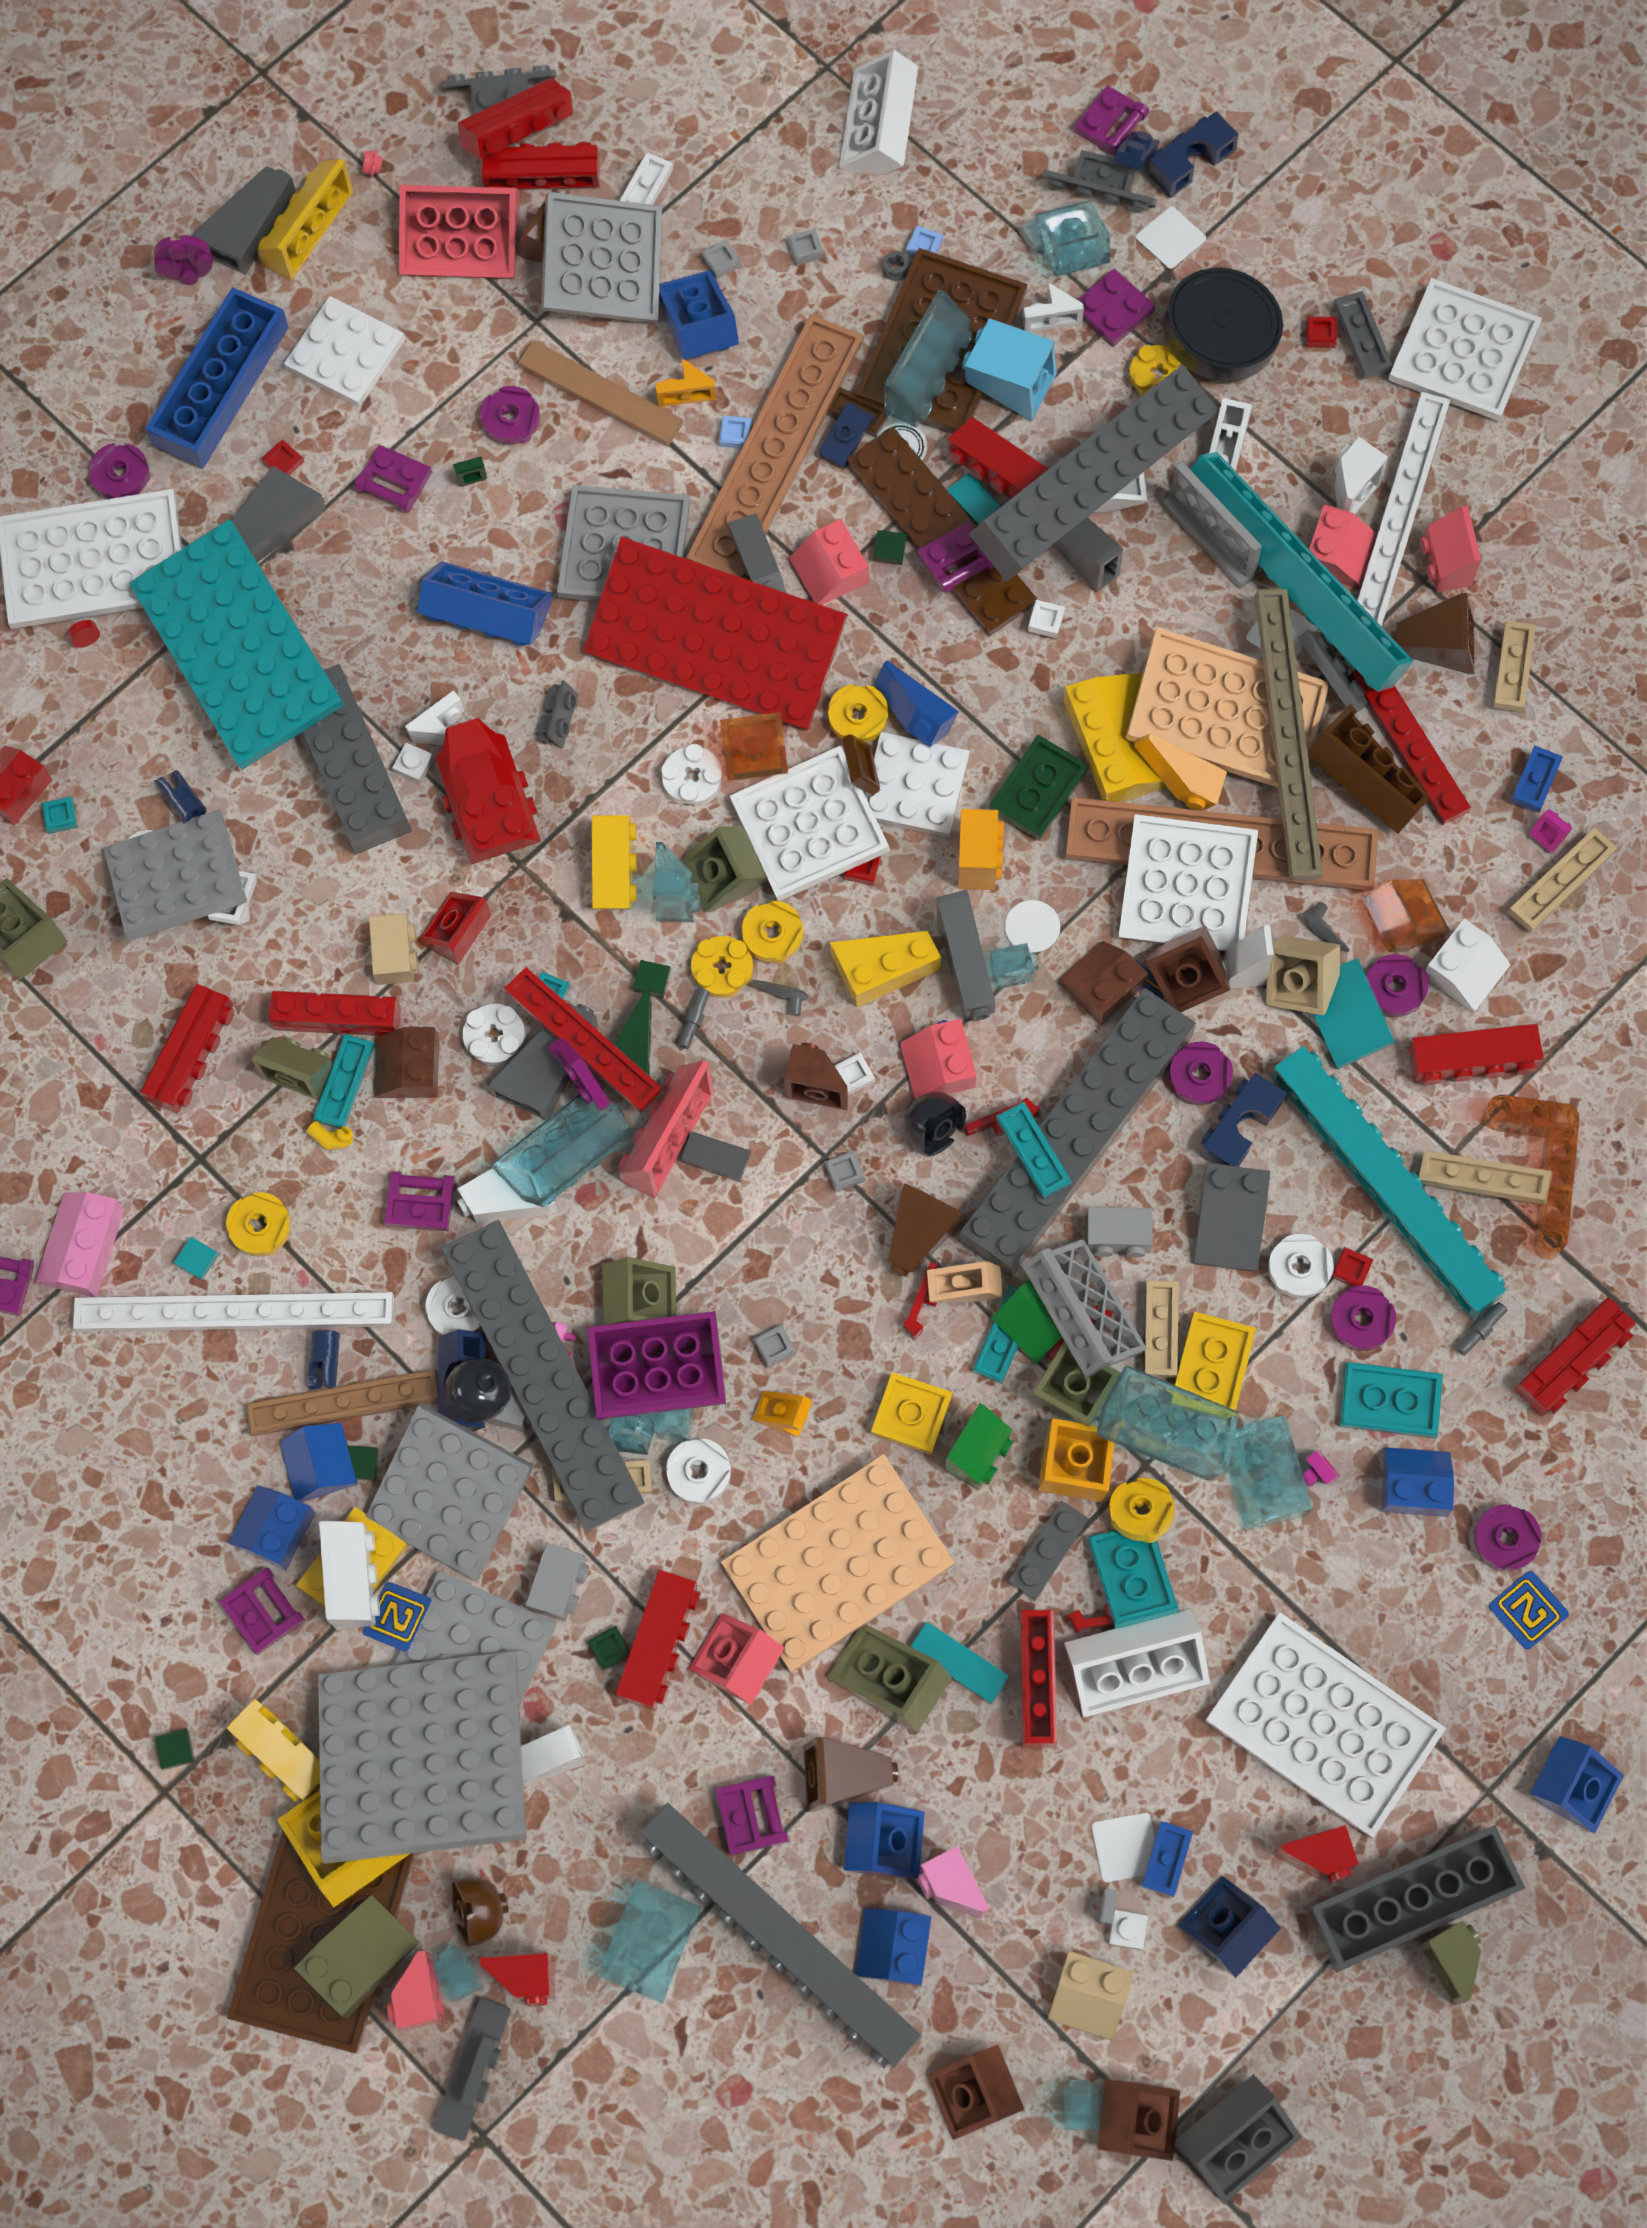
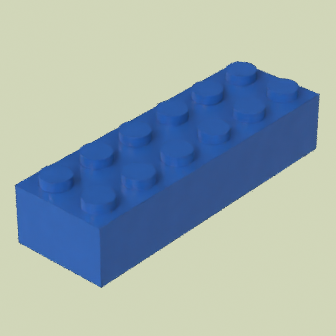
M234 287L230 289L145 428L152 446L204 469L289 328L283 309Z

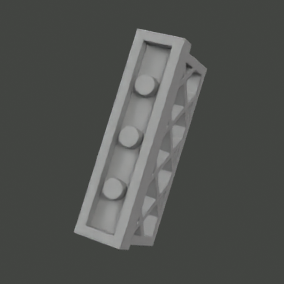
M1183 462L1176 465L1171 495L1163 500L1162 506L1239 589L1243 588L1263 572V569L1258 564L1262 546Z
M1084 1239L1053 1250L1050 1248L1042 1250L1022 1265L1085 1377L1094 1375L1103 1368L1142 1354L1147 1350ZM1074 1251H1078L1084 1261V1265L1073 1260ZM1058 1262L1064 1264L1063 1270L1061 1269ZM1071 1270L1082 1275L1081 1282L1071 1277ZM1090 1280L1096 1282L1100 1289L1099 1292L1089 1287ZM1073 1289L1080 1292L1079 1299ZM1087 1297L1098 1302L1097 1310L1086 1305ZM1106 1307L1112 1310L1115 1320L1105 1315ZM1089 1317L1096 1320L1095 1327ZM1103 1325L1114 1330L1113 1338L1103 1333ZM1122 1335L1128 1338L1133 1347L1132 1349L1121 1343ZM1105 1345L1112 1348L1111 1355Z

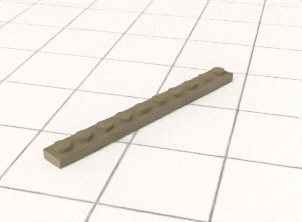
M1258 589L1255 593V602L1289 879H1320L1323 876L1288 592L1287 589Z

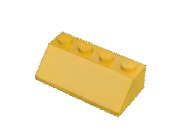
M338 158L321 161L315 170H311L308 173L303 187L299 192L294 193L286 211L277 217L274 228L259 243L257 251L262 266L292 281L353 194L345 160Z

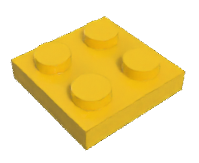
M892 1372L871 1434L932 1455L953 1392Z

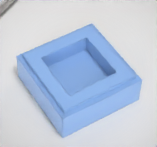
M916 225L906 248V255L915 257L918 248L938 253L943 242V234Z
M723 415L719 439L720 447L742 449L752 430V418Z

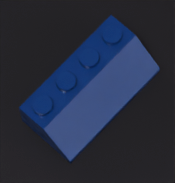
M441 561L422 579L417 613L426 615L428 619L433 621L444 620L454 623L460 629L472 628L482 631L485 636L493 638L503 637L510 639L513 644L526 646L531 645L539 637L553 601L554 593Z

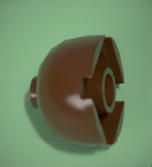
M466 1877L452 1882L451 1898L453 1912L458 1913L460 1924L456 1925L466 1947L475 1946L491 1940L499 1933L503 1925V1914L508 1913L506 1895L504 1893L499 1894L492 1882L480 1877Z

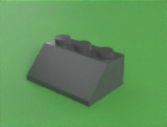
M1253 2074L1198 2122L1187 2129L1175 2142L1220 2201L1225 2204L1300 2140L1302 2136L1276 2097Z

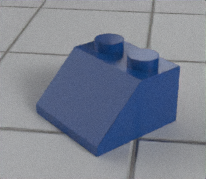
M1385 1447L1382 1512L1448 1517L1453 1511L1454 1473L1450 1452Z
M258 1485L228 1544L287 1571L316 1512L309 1505L288 1495Z
M1559 1735L1539 1777L1535 1781L1530 1795L1547 1809L1595 1834L1624 1774L1591 1746Z
M878 1802L850 1803L844 1871L866 1875L918 1879V1875H920L925 1811Z
M865 1908L855 1974L860 1978L922 1987L932 1916Z

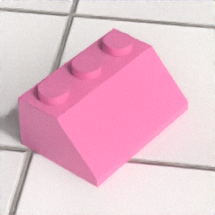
M89 1192L64 1193L35 1283L89 1297H97L125 1210L119 1201Z
M958 1846L921 1864V1874L918 1875V1883L926 1899L933 1897L938 1905L980 1919L987 1916L989 1907Z

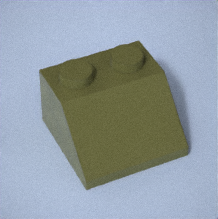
M743 826L717 827L681 860L706 912L714 911L750 895L768 879Z
M272 1037L254 1054L252 1062L263 1080L318 1101L320 1100L333 1066L326 1052L317 1048H312L309 1051L300 1047L301 1044L288 1037H283L282 1040Z
M630 1257L603 1264V1325L676 1316V1267Z
M1064 1341L1032 1395L1090 1427L1101 1414L1117 1388L1121 1372L1108 1366L1099 1370L1094 1375L1085 1377Z
M1463 1921L1448 1927L1418 1945L1454 2006L1463 2004L1471 1999L1481 1955V1949L1477 1945L1481 1943L1477 1932L1472 1925L1466 1926Z

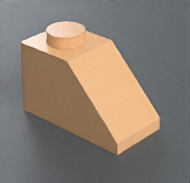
M988 1261L927 1270L930 1302H978L1003 1298L1001 1268Z

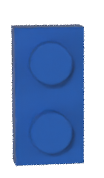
M1534 745L1510 802L1540 813L1563 756Z
M1163 1821L1160 1822L1141 1887L1174 1898L1193 1831Z

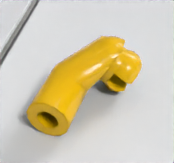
M315 1121L306 1131L326 1150L344 1149L353 1142V1131L347 1126H342L337 1131L329 1132L318 1121Z

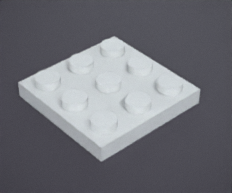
M329 296L285 361L284 366L287 371L360 408L405 341V335L403 332Z
M881 732L874 757L880 791L874 796L865 793V797L877 822L950 838L970 751L941 744H934L932 747H928L917 739Z

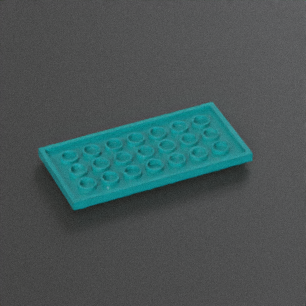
M231 519L223 522L129 582L241 770L345 705Z

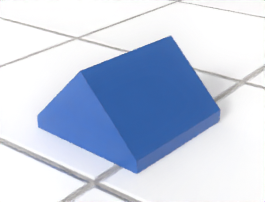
M342 1423L303 1426L280 1442L294 1499L305 1502L358 1485Z

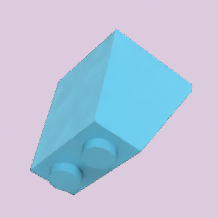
M989 318L984 329H979L972 352H967L963 360L962 367L965 369L966 382L1026 419L1033 421L1057 374L1054 341Z

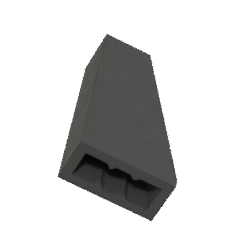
M266 166L196 229L191 236L202 239L210 246L213 261L246 275L258 256L257 250L263 237L269 235L274 228L275 220L280 214L285 212L292 196L296 193L292 177L284 170H275Z
M272 466L233 518L232 522L256 561L259 562L323 513L326 506L322 494Z
M1088 517L1053 544L1096 592L1120 575L1123 548Z
M963 890L937 897L936 919L964 1020L981 1021L991 1016L990 1014L995 1013V999L968 891Z
M568 1003L593 1027L597 1028V1018L592 1009L583 1004L574 1006ZM544 1027L491 1081L489 1089L492 1096L548 1121L570 1080L559 1058H555L549 1049L550 1045L558 1039Z

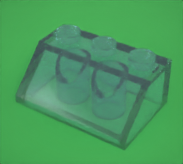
M1286 1415L1254 1422L1219 1437L1245 1531L1309 1515L1312 1506Z
M637 1879L597 1976L663 2004L701 1907Z

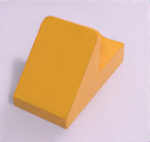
M682 359L684 379L669 378L655 383L659 407L717 400L715 380L684 359Z
M763 1390L752 1420L787 1434L799 1436L808 1417L813 1400L804 1395Z

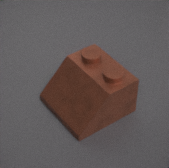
M1206 925L1149 951L1146 960L1148 967L1167 1003L1180 1012L1231 989L1220 953Z
M1102 941L1059 979L1058 983L1102 1025L1146 986L1148 972L1129 953Z
M402 1027L377 1037L375 1098H438L439 1036L435 1027Z
M812 1043L793 1044L784 1078L786 1098L847 1111L849 1105L848 1086L825 1051Z
M998 2044L927 2074L953 2140L1025 2110Z
M1105 2079L1097 2150L1173 2161L1181 2091L1135 2082Z

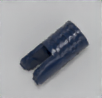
M178 770L171 773V780L174 786H176L175 789L171 787L164 777L154 780L155 786L183 823L206 813V807Z
M314 1330L311 1332L308 1387L310 1390L321 1389L323 1385L326 1389L336 1387L340 1344L339 1332L331 1330Z

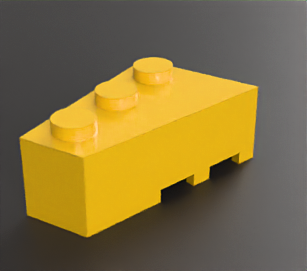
M629 815L592 816V904L595 910L632 909V903H637V884H632L633 872H637V853H633V841H637V824L633 822V818Z
M928 931L830 942V955L856 1007L941 970V956Z
M254 1699L232 1721L227 1729L238 1739L235 1744L248 1757L254 1754L262 1762L259 1768L272 1780L277 1776L286 1784L282 1790L294 1802H297L299 1799L302 1801L306 1800L320 1790V1758L265 1705Z

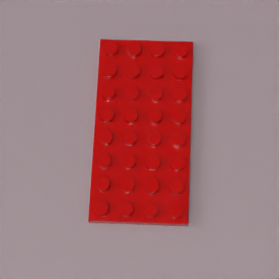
M621 536L583 652L809 730L848 614Z

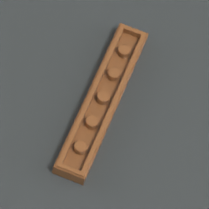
M535 340L532 341L518 362L519 368L667 447L683 426V419Z
M436 1369L333 1387L331 1389L246 1403L250 1435L254 1437L297 1429L303 1426H313L417 1407L421 1404L438 1403V1374Z

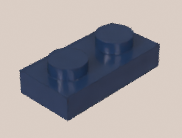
M1133 131L1117 149L1114 161L1141 171L1153 153L1157 151L1160 141L1153 139L1149 133Z

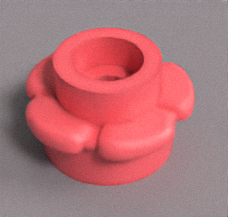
M377 149L374 152L365 151L362 173L370 175V178H373L374 173L380 174L383 156L377 155Z

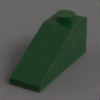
M644 991L614 1045L650 1076L652 999L650 991Z

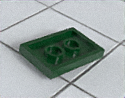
M1037 734L990 803L988 810H998L999 817L1041 841L1089 770V764Z

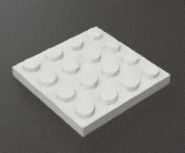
M1431 278L1388 380L1421 393L1425 392L1450 399L1451 404L1500 421L1542 318Z
M841 746L730 795L734 808L778 901L890 852L889 845L863 791L851 784L846 755Z
M1135 814L1118 938L1165 944L1206 925L1218 951L1226 952V949L1242 940L1245 936L1258 830Z

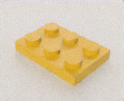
M1194 1311L1170 1405L1232 1422L1256 1328Z
M355 1506L344 1522L364 1523L368 1528V1532L373 1531L375 1551H370L371 1564H376L378 1582L373 1584L374 1592L408 1545L385 1527L368 1519L366 1514ZM320 1552L296 1586L325 1607L322 1555Z

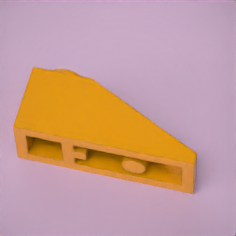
M1151 733L1135 740L1134 747L1177 799L1185 802L1188 808L1203 811L1217 805L1227 771Z

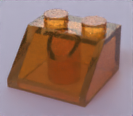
M781 712L720 720L727 781L788 774L786 737Z
M1391 879L1363 898L1367 907V914L1375 923L1380 933V940L1389 952H1406L1450 933L1424 879Z

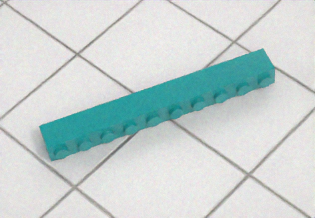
M1218 452L1200 455L1190 470L1260 543L1262 548L1258 564L1266 572L1267 578L1276 583L1281 589H1287L1288 600L1302 610L1307 621L1315 625L1324 634L1325 640L1342 653L1347 664L1356 668L1364 677V681L1369 687L1376 691L1393 687L1414 662L1413 659Z
M1303 1045L1277 1064L1273 1069L1271 1077L1287 1093L1288 1098L1467 1315L1474 1319L1499 1300L1507 1289L1504 1287L1505 1282L1496 1270L1491 1271L1483 1262L1484 1256L1475 1245L1470 1246L1463 1238L1464 1232L1455 1221L1448 1220L1443 1213L1441 1203L1434 1196L1429 1197L1422 1188L1423 1183L1418 1175L1413 1171L1409 1173L1404 1167L1401 1155L1395 1148H1389L1385 1144L1379 1128L1365 1120L1359 1104L1354 1099L1349 1100L1341 1091L1343 1087L1334 1075L1329 1076L1322 1068L1323 1063L1314 1051L1309 1052Z

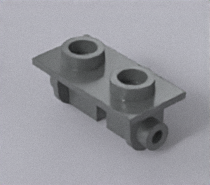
M565 680L561 681V685L553 684L552 688L548 689L543 710L552 713V715L541 716L536 732L537 740L540 743L549 744V741L552 740L560 748L564 747L566 737L569 735L570 722L578 702V693Z

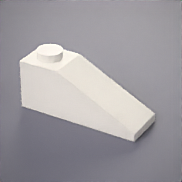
M1223 398L1209 453L1218 452L1236 471L1253 405Z
M1270 925L1262 926L1226 949L1222 962L1231 989L1265 985L1274 956Z

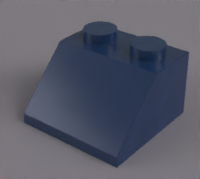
M1224 1876L1216 1882L1178 1924L1179 1928L1209 1957L1235 1978L1238 1977L1281 1929L1260 1903Z

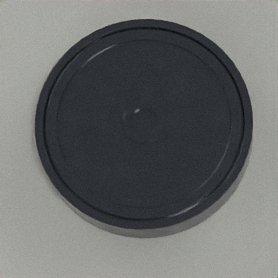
M1206 268L1188 275L1176 286L1164 313L1163 332L1167 345L1173 355L1189 370L1212 380L1238 381L1257 374L1270 362L1282 337L1283 316L1274 295L1254 277L1230 268Z

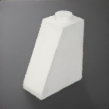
M524 1151L457 1188L461 1196L457 1203L466 1217L472 1214L476 1223L496 1221L498 1219L506 1220L547 1215L558 1211L554 1200Z
M570 1725L522 1746L524 1787L586 1765L576 1732Z

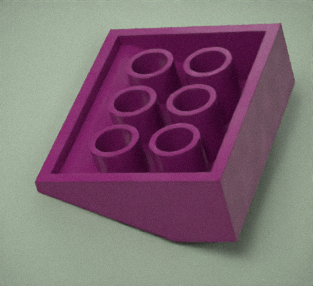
M716 1311L588 1327L597 1420L726 1404Z

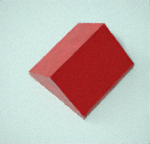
M451 891L418 939V942L459 965L491 917L487 901L480 896Z

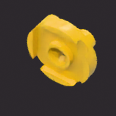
M1166 345L1142 346L1131 362L1130 383L1139 392L1138 395L1141 397L1182 365V363ZM1162 369L1167 375L1164 374L1161 376V379H1157L1152 371Z
M855 684L844 686L831 698L828 710L829 725L835 735L841 740L851 734L865 743L871 742L880 736L888 724L887 701L882 693L872 686L865 685L863 687L855 686ZM864 709L866 711L864 718L860 720L852 718V710L860 711Z
M769 901L767 904L754 906L746 914L742 923L743 942L746 944L748 951L752 956L764 962H774L776 964L786 962L788 958L792 957L799 950L803 942V924L798 912L789 904L781 901ZM774 925L778 926L780 935L773 938L767 937L768 933L765 929L767 927L772 929Z
M716 936L704 939L699 943L692 957V976L700 988L710 992L709 996L715 998L733 997L745 985L747 986L752 979V956L746 944L733 937ZM721 960L731 964V968H726L723 974L719 973L718 968H714V965L718 964Z
M256 1192L252 1193V1196H247L244 1199L240 1198L232 1205L227 1215L226 1226L230 1239L241 1252L251 1256H271L287 1241L291 1231V1217L277 1197L269 1193ZM260 1217H264L266 1227L260 1229L259 1232H255L251 1222L253 1220L258 1221Z
M1143 1477L1137 1478L1136 1482L1129 1484L1124 1482L1115 1489L1110 1499L1111 1524L1114 1529L1128 1539L1154 1543L1173 1524L1175 1518L1173 1499L1168 1488L1157 1480ZM1143 1504L1148 1505L1149 1513L1144 1515L1137 1514V1511L1134 1509L1135 1506L1142 1507Z

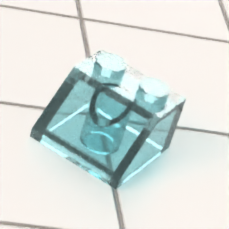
M1090 200L1035 214L1045 260L1055 277L1110 263V233Z
M656 842L653 904L657 922L694 923V912H700L699 883H693L692 872L663 842Z

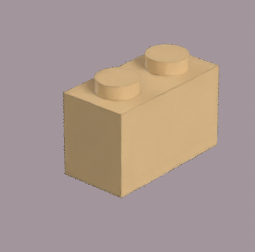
M406 913L369 917L373 976L377 985L414 981V971L419 970L417 952H412V942L417 941L415 923L409 922Z

